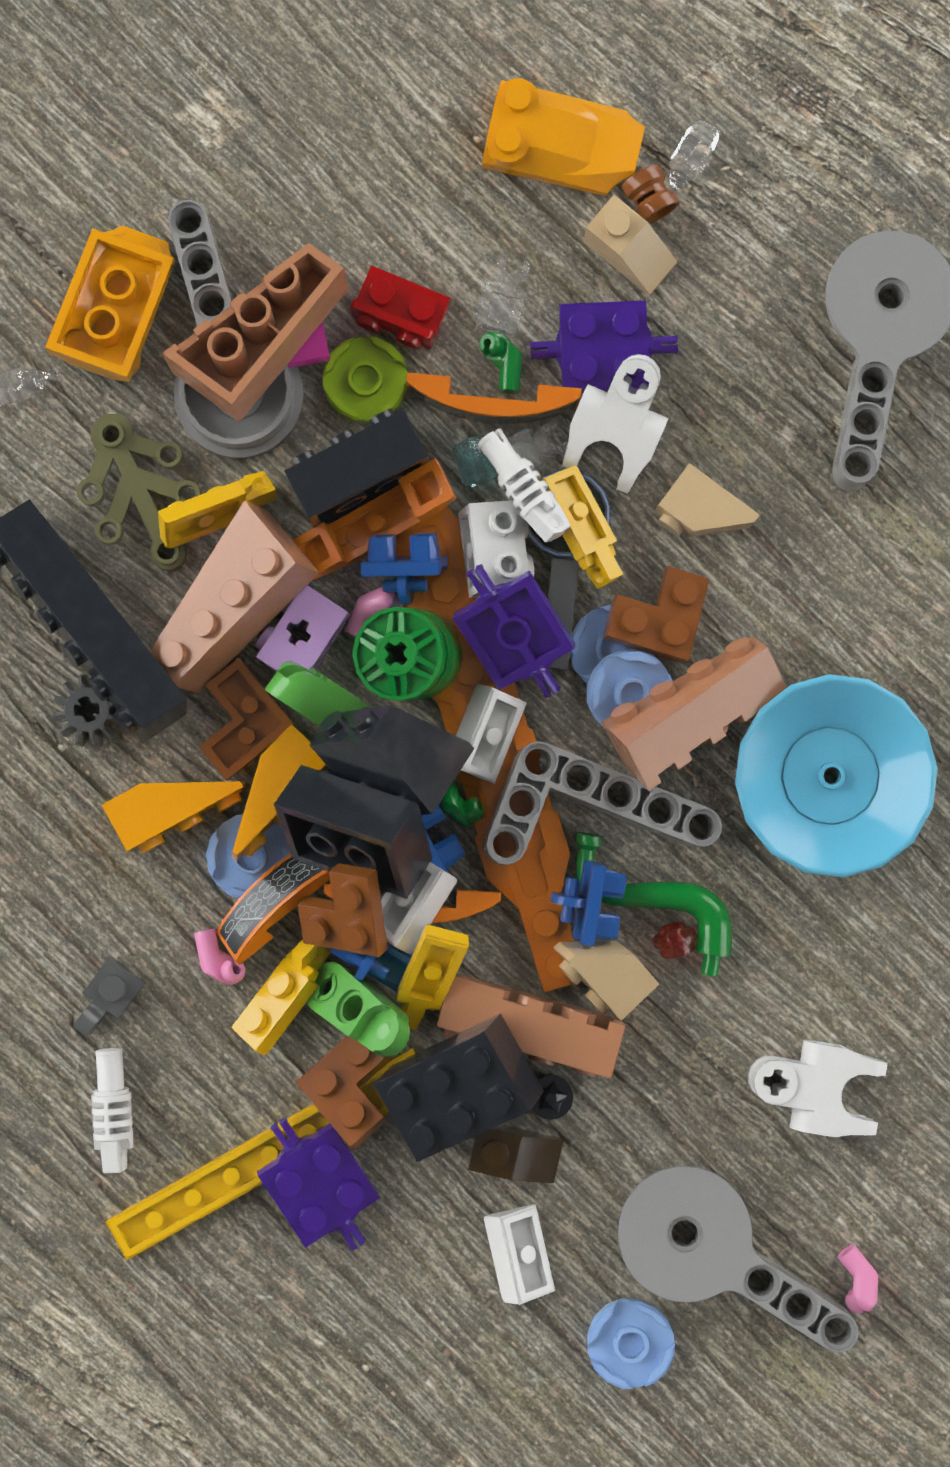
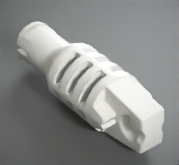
M497 429L495 432L492 431L479 441L478 447L487 456L499 474L497 480L499 481L498 485L503 490L507 489L505 495L510 500L514 499L513 506L516 510L521 509L520 516L522 519L528 522L544 542L552 541L563 535L571 525L560 505L555 500V494L552 491H546L548 485L545 481H539L541 479L540 473L536 470L532 471L534 468L532 462L526 458L521 459L501 429Z
M105 1048L95 1051L98 1089L94 1090L91 1095L94 1150H101L103 1173H121L127 1169V1149L134 1147L132 1097L129 1088L124 1087L123 1048Z

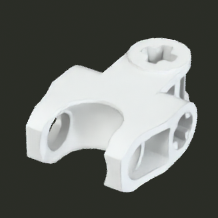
M641 354L632 355L625 359L615 373L608 392L589 384L587 385L570 424L569 441L562 464L563 467L577 466L584 450L593 442H611L618 447L624 461L623 470L616 489L628 494L642 469L652 459L669 419L649 410L661 379L660 368L655 360ZM637 368L645 371L644 379L649 382V385L642 383L638 389L630 386L632 379L626 376V374H634Z
M803 1040L800 1060L769 1055L756 1059L750 1065L747 1077L751 1090L764 1102L792 1108L789 1128L829 1137L847 1135L866 1136L876 1135L878 1122L864 1115L853 1114L845 1110L842 1103V1091L844 1085L857 1075L886 1076L887 1063L883 1060L859 1054L839 1044ZM775 1070V1073L781 1076L782 1080L780 1083H773L770 1090V1087L763 1080L765 1076L771 1077Z

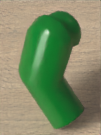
M488 332L484 334L480 339L479 348L500 370L498 391L506 394H518L522 366L520 350L501 333Z
M455 778L439 806L460 825L473 826L474 821L483 819L485 815L484 806L475 797L465 801L459 795Z

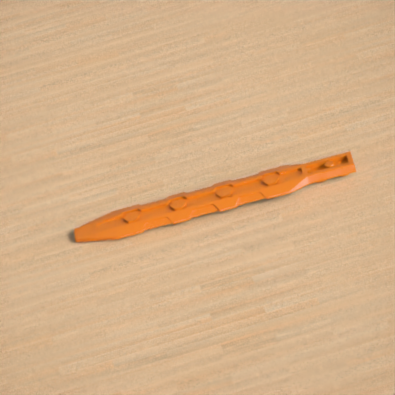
M447 506L416 529L397 539L396 547L397 556H411L410 536L412 534L436 533L440 555H447L448 568L441 570L440 575L413 576L414 579H427L428 591L414 592L412 603L404 605L405 608H417L436 612L447 619L459 635L463 652L460 671L448 688L437 696L432 697L433 700L438 702L446 731L456 736L476 685L482 684L497 690L498 688L453 620L455 612L471 604L476 598H469L460 524ZM515 682L499 690L520 699ZM523 711L495 784L461 770L456 778L458 783H461L466 799L475 797L484 806L485 815L483 819L474 821L477 832L474 838L487 880L519 909L543 992L545 993L574 984L560 969L559 965L564 960L553 948L559 942H574V939L572 938L569 923L560 921L562 905L550 902L552 892H562L570 851L558 812L553 811L549 794H547L527 849L520 860L508 865L494 864L487 859L482 848L484 835L516 754L524 746L536 742L533 729L528 728ZM530 751L526 756L525 764L529 772L541 775L542 771L538 761L541 755L538 751ZM517 791L511 795L509 806L511 811L517 816H525L530 810L531 802L525 793ZM504 832L496 835L493 841V848L496 854L507 858L513 853L515 842L511 835Z

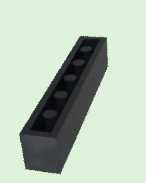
M29 499L1 516L0 568L5 565L13 575L10 581L18 595L24 601L30 598L39 610L36 612V615L46 631L50 634L56 631L65 642L62 648L70 662L75 667L82 665L91 676L88 682L98 698L102 701L108 698L117 709L114 715L122 729L128 735L135 732L142 743H145L187 714V698L33 502Z

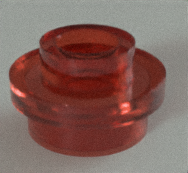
M673 922L660 927V933L656 934L652 939L653 945L656 949H659L661 957L677 958L694 951L693 941L696 940L697 936L694 928L685 927L683 922Z

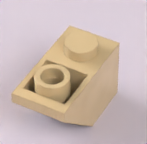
M580 941L559 942L553 947L564 960L559 965L560 969L575 985L583 981L590 989L584 996L602 1015L609 1010L622 1021L659 985L638 958L618 941H595V946L581 945Z

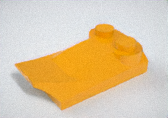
M514 78L508 81L501 80L486 138L482 168L607 197L609 191L618 183L634 175L645 126L636 121L626 110L538 89L531 82L521 78Z
M122 225L106 232L92 228L45 346L47 352L70 365L112 380L130 382L132 376L140 368V354L175 263V259L171 256L169 250V242Z

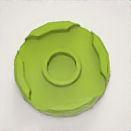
M366 336L345 340L331 351L329 355L330 361H327L323 367V387L328 402L339 415L355 423H369L372 417L385 410L392 409L395 412L400 408L408 392L406 383L407 368L403 356L392 344L378 337Z

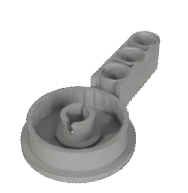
M182 200L171 208L168 222L196 324L199 326L208 319L210 322L218 316L203 314L204 307L209 301L216 299L223 301L225 304L223 312L230 307L229 302L233 299L213 227L203 206L192 200ZM189 218L201 220L200 227L192 233L180 231L181 225L185 220ZM200 259L213 261L212 268L207 273L197 275L192 272V267L196 261ZM286 365L241 422L235 420L176 376L174 384L176 412L188 435L205 450L231 459L257 457L279 446L295 428L300 418L304 401L303 382L298 367L288 368V365Z
M881 231L856 240L837 258L826 283L825 304L830 322L839 337L856 355V359L852 364L832 466V477L835 484L847 492H855L862 489L878 471L899 366L904 361L919 356L932 348L950 327V265L933 245L918 236L906 232ZM886 289H891L890 296L895 299L897 308L889 309L884 307L880 303L878 295L883 294ZM871 376L875 378L881 386V391L878 393L868 391L863 386L862 377ZM864 418L868 420L872 425L873 433L870 435L859 433L854 426V419ZM855 459L859 461L865 469V475L863 477L852 476L846 469V460Z
M695 1166L668 1167L642 1180L626 1199L618 1224L619 1247L628 1270L636 1281L649 1292L675 1302H697L709 1299L724 1291H735L835 1353L845 1352L856 1344L859 1336L858 1326L850 1312L843 1305L753 1248L752 1225L748 1210L737 1191L719 1175ZM682 1220L692 1222L696 1226L695 1239L677 1240L672 1236L674 1225ZM757 1269H765L771 1273L770 1282L761 1289H755L748 1284L750 1274ZM797 1293L807 1295L809 1302L803 1311L793 1313L786 1309V1303L792 1295ZM842 1318L846 1320V1329L841 1335L830 1337L825 1334V1326L831 1319Z

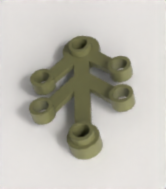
M107 414L100 417L94 423L91 430V441L97 450V454L88 478L81 481L77 487V496L87 506L94 507L100 505L104 501L106 494L103 485L114 460L121 473V477L106 518L101 519L95 527L96 537L102 543L109 546L116 545L122 540L124 535L122 526L133 499L153 541L150 548V556L153 563L160 569L168 572L180 569L187 559V550L184 544L174 547L175 553L171 559L164 560L160 557V550L164 543L160 538L158 510L149 491L175 499L176 501H182L181 492L187 487L194 488L196 496L201 495L202 491L193 481L177 482L138 468L131 452L157 459L162 467L173 470L183 463L184 454L182 449L172 441L158 443L136 435L131 423L121 415ZM110 428H117L119 430V438L114 442H107L105 440V433ZM172 448L177 450L175 461L171 463L163 461L162 455L166 449ZM90 485L98 487V495L93 500H87L84 497V491ZM108 524H114L117 528L116 535L111 539H105L102 534L103 528Z

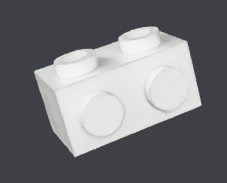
M514 500L469 503L458 513L466 573L472 568L476 569L477 565L482 564L494 585L508 583L527 571H530L534 577L533 559L531 555H527L525 545L529 524L520 516L521 509L516 510L513 506ZM466 575L469 598H477L480 594Z

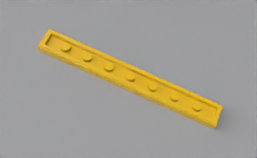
M413 1047L391 1059L360 1088L383 1115H386L389 1111L376 1090L374 1083L391 1065L416 1054ZM314 1104L287 1118L298 1138L312 1135L329 1124L328 1120ZM280 1122L277 1123V1124L279 1125V1127L281 1128V1130L283 1131V1133H284L285 1135H287V1134L285 1133V1131L283 1130V1128L281 1127ZM268 1128L107 1219L105 1222L126 1261L263 1184L258 1177L257 1171L275 1160L282 1149H284L274 1132Z

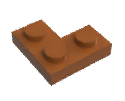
M668 566L663 572L655 606L617 594L613 597L602 639L685 664L690 659L710 579Z
M237 658L205 685L232 718L231 721L199 746L226 781L232 779L261 755L291 724L294 727L296 726L273 697L265 691L264 686L240 658Z
M338 863L329 871L333 901L307 896L297 904L303 943L380 957L388 949L377 870Z
M346 1036L295 1083L344 1141L355 1150L387 1121L360 1088L393 1058L387 1055L383 1058L370 1051L358 1041Z

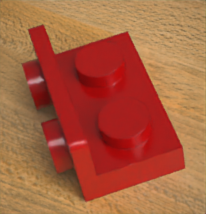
M371 265L357 299L352 300L350 311L352 317L357 319L355 323L365 330L380 333V330L383 329L397 335L396 341L409 348L419 350L422 345L432 349L450 306L451 298Z

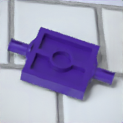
M646 300L559 304L560 328L556 341H530V350H540L530 352L531 360L556 358L561 370L562 387L581 388V393L585 391L588 384L607 392L622 362L632 355L641 354L652 358V354H678V345H663L677 344V335L651 336L647 325ZM637 368L634 374H626V376L632 379L631 387L638 389L642 383L649 385V382L644 379V370Z
M482 564L477 565L476 569L472 568L466 575L480 595L474 602L454 613L453 620L498 690L517 680L533 677L544 697H551V692L554 695L561 687L557 684L548 668L555 659L573 650L575 642L530 571L525 572L508 583L494 585L483 568L484 566Z
M286 1117L280 1119L279 1122L287 1135L283 1133L277 1122H275L270 1129L274 1132L284 1149H282L275 1160L258 1170L257 1174L305 1248L327 1233L337 1230L346 1241L350 1250L358 1248L350 1233L353 1234L358 1244L362 1246L366 1238L362 1235L353 1219H355L360 1211L380 1199L342 1137L330 1123L312 1135L298 1138Z

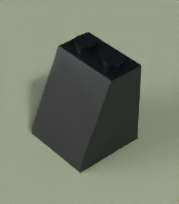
M392 705L333 712L320 723V731L310 744V747L337 777L355 783L364 782L371 785L374 789L395 796L404 795L418 803L421 815L434 813L474 750L470 742Z

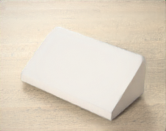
M482 684L476 685L456 734L457 737L470 742L474 747L473 752L461 771L495 784L527 704L526 702L493 687Z
M430 862L407 899L386 892L381 899L387 942L408 954H412L425 925L432 923L454 888L457 878Z
M532 1204L485 1216V1227L502 1300L505 1303L520 1305L554 1292V1282L536 1205Z

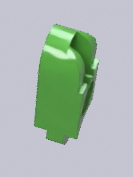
M293 661L283 663L265 688V691L318 726L328 715L336 711L345 712L360 710L366 707L373 708L311 667L307 670Z
M327 962L321 965L315 981L319 986L307 1001L309 1007L348 1037L358 1041L373 1053L383 1058L386 1055L395 1056L400 1053L409 1040L410 1028L407 1022L410 1017L365 977L360 982L354 978L356 975L354 971L336 962ZM332 981V988L325 995L326 984Z

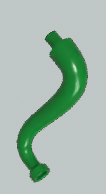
M586 832L576 833L575 842L579 847L576 873L578 879H580L579 884L584 860L594 861L595 850L602 846L603 836ZM683 882L629 883L625 886V893L622 899L602 896L601 903L611 906L663 908L683 911L693 915L698 922L695 950L704 954L701 974L718 976L721 957L731 956L732 924L729 912L723 901L707 888Z

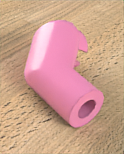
M380 587L360 596L356 601L344 632L356 637L363 623L378 611L392 607H403V604L399 602L398 593L384 592L383 587Z
M215 928L194 933L200 966L205 974L227 985H234L244 978L246 973L245 964H237L231 955L220 950Z
M851 1244L843 1249L837 1258L853 1276V1290H850L845 1297L846 1306L851 1312L861 1314L864 1311L870 1312L877 1304L878 1274L858 1248Z

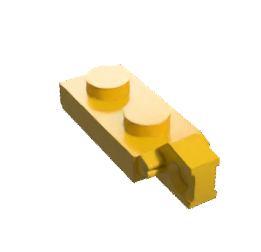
M574 465L541 479L540 481L543 480L548 485L546 491H552L555 494V500L568 519L571 526L563 534V537L575 560L578 561L579 566L583 570L586 569V573L595 587L599 589L621 577L623 573L614 558L616 552L613 544L617 540L578 467Z
M261 471L245 475L243 479L225 486L213 487L206 493L191 499L174 502L167 508L158 511L160 538L165 547L171 549L228 527L244 500L258 507L276 500V489L266 472Z
M425 925L400 981L396 996V1002L402 1003L400 1009L410 1017L407 1022L410 1029L417 1030L426 1009L432 1011L435 1009L440 1010L468 950L469 935Z
M302 939L282 959L231 1028L256 1052L262 1055L268 1054L319 986L315 982L319 974L318 969L331 952L326 947L303 943Z

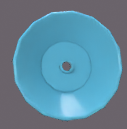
M828 674L791 684L759 709L740 742L735 785L745 822L769 853L804 873L845 878L883 867L914 843L933 809L938 767L927 729L901 697L869 679ZM829 767L834 768L837 772V779L832 784H828L823 777L825 770Z

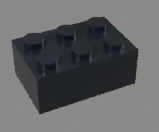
M392 409L385 410L369 420L371 426L356 434L352 429L344 431L329 441L331 447L315 454L314 450L306 451L290 461L292 467L284 470L313 527L323 522L330 524L398 486V479L429 462L428 455L404 409L396 413Z
M301 765L274 803L292 858L311 866L330 871L340 863L376 869L380 890L407 899L433 859L419 805L404 795L395 796L374 789L371 785L364 782L355 783L337 777L328 770H316Z
M501 1013L391 1065L374 1083L376 1090L417 1162L529 1112L544 1092Z

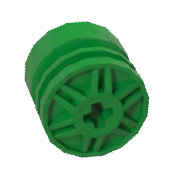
M392 607L378 611L363 623L355 637L353 660L356 673L367 689L384 699L408 701L437 696L448 688L460 671L463 652L458 633L451 623L434 611L417 608ZM398 646L407 647L403 653L407 658L406 662L397 661L401 655L397 650Z

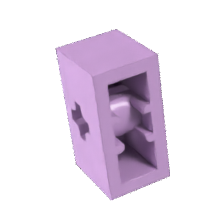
M307 585L282 610L284 615L277 626L274 628L269 625L264 630L256 643V647L260 649L256 658L276 671L287 661L296 662L307 670L311 667L316 670L349 621L351 615ZM307 623L306 631L311 636L307 642L299 640L296 645H293L295 637L290 633L291 629L294 626L301 629Z

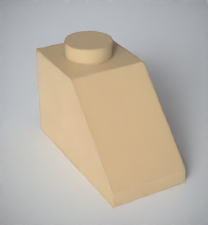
M616 195L609 199L586 227L583 242L648 296L653 293L677 264V260L650 224Z
M690 463L654 511L661 516L658 522L665 529L676 536L683 532L688 537L748 529L760 516Z

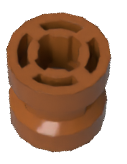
M658 164L638 171L622 184V189L627 199L634 200L637 206L636 213L649 224L664 218L680 204L674 191L668 190L664 184L666 176Z

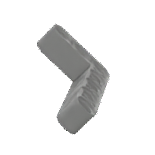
M538 741L524 746L516 754L484 835L482 848L487 859L494 864L508 865L520 860L527 849L548 792L694 848L709 846L716 842L722 832V822L718 814L706 806L658 787L648 791L633 777L548 743ZM530 751H538L546 758V769L541 775L533 774L526 768L525 759ZM572 767H578L586 774L587 783L581 791H575L567 784V772ZM613 783L622 785L627 792V801L622 807H615L608 800L607 792ZM514 792H523L530 799L531 807L525 816H517L510 809L509 800ZM654 799L662 801L667 807V817L660 824L654 822L648 813L649 805ZM695 815L704 818L708 827L706 835L700 840L693 837L689 830V823ZM500 832L508 833L515 842V849L507 858L497 855L493 848L494 838Z

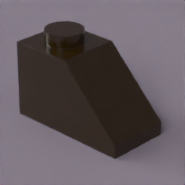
M501 1124L474 1136L468 1161V1170L511 1181L554 1183L564 1139Z

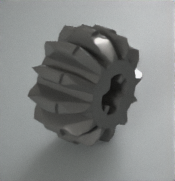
M80 674L78 680L80 689L72 682L66 681L63 686L70 694L68 699L62 696H55L54 702L65 706V711L53 714V720L57 722L68 721L61 729L60 734L63 737H69L76 732L75 745L83 747L90 737L94 747H102V732L111 740L118 738L117 731L111 726L113 723L119 724L114 715L117 709L108 698L104 701L98 698L88 682L89 675ZM89 700L91 703L100 706L99 714H93L96 717L94 721L82 715L83 707L89 708L86 704Z

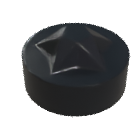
M544 1074L537 1079L544 1092L532 1109L538 1116L544 1119L554 1120L563 1117L570 1110L573 1103V1092L570 1084L566 1079L557 1074Z

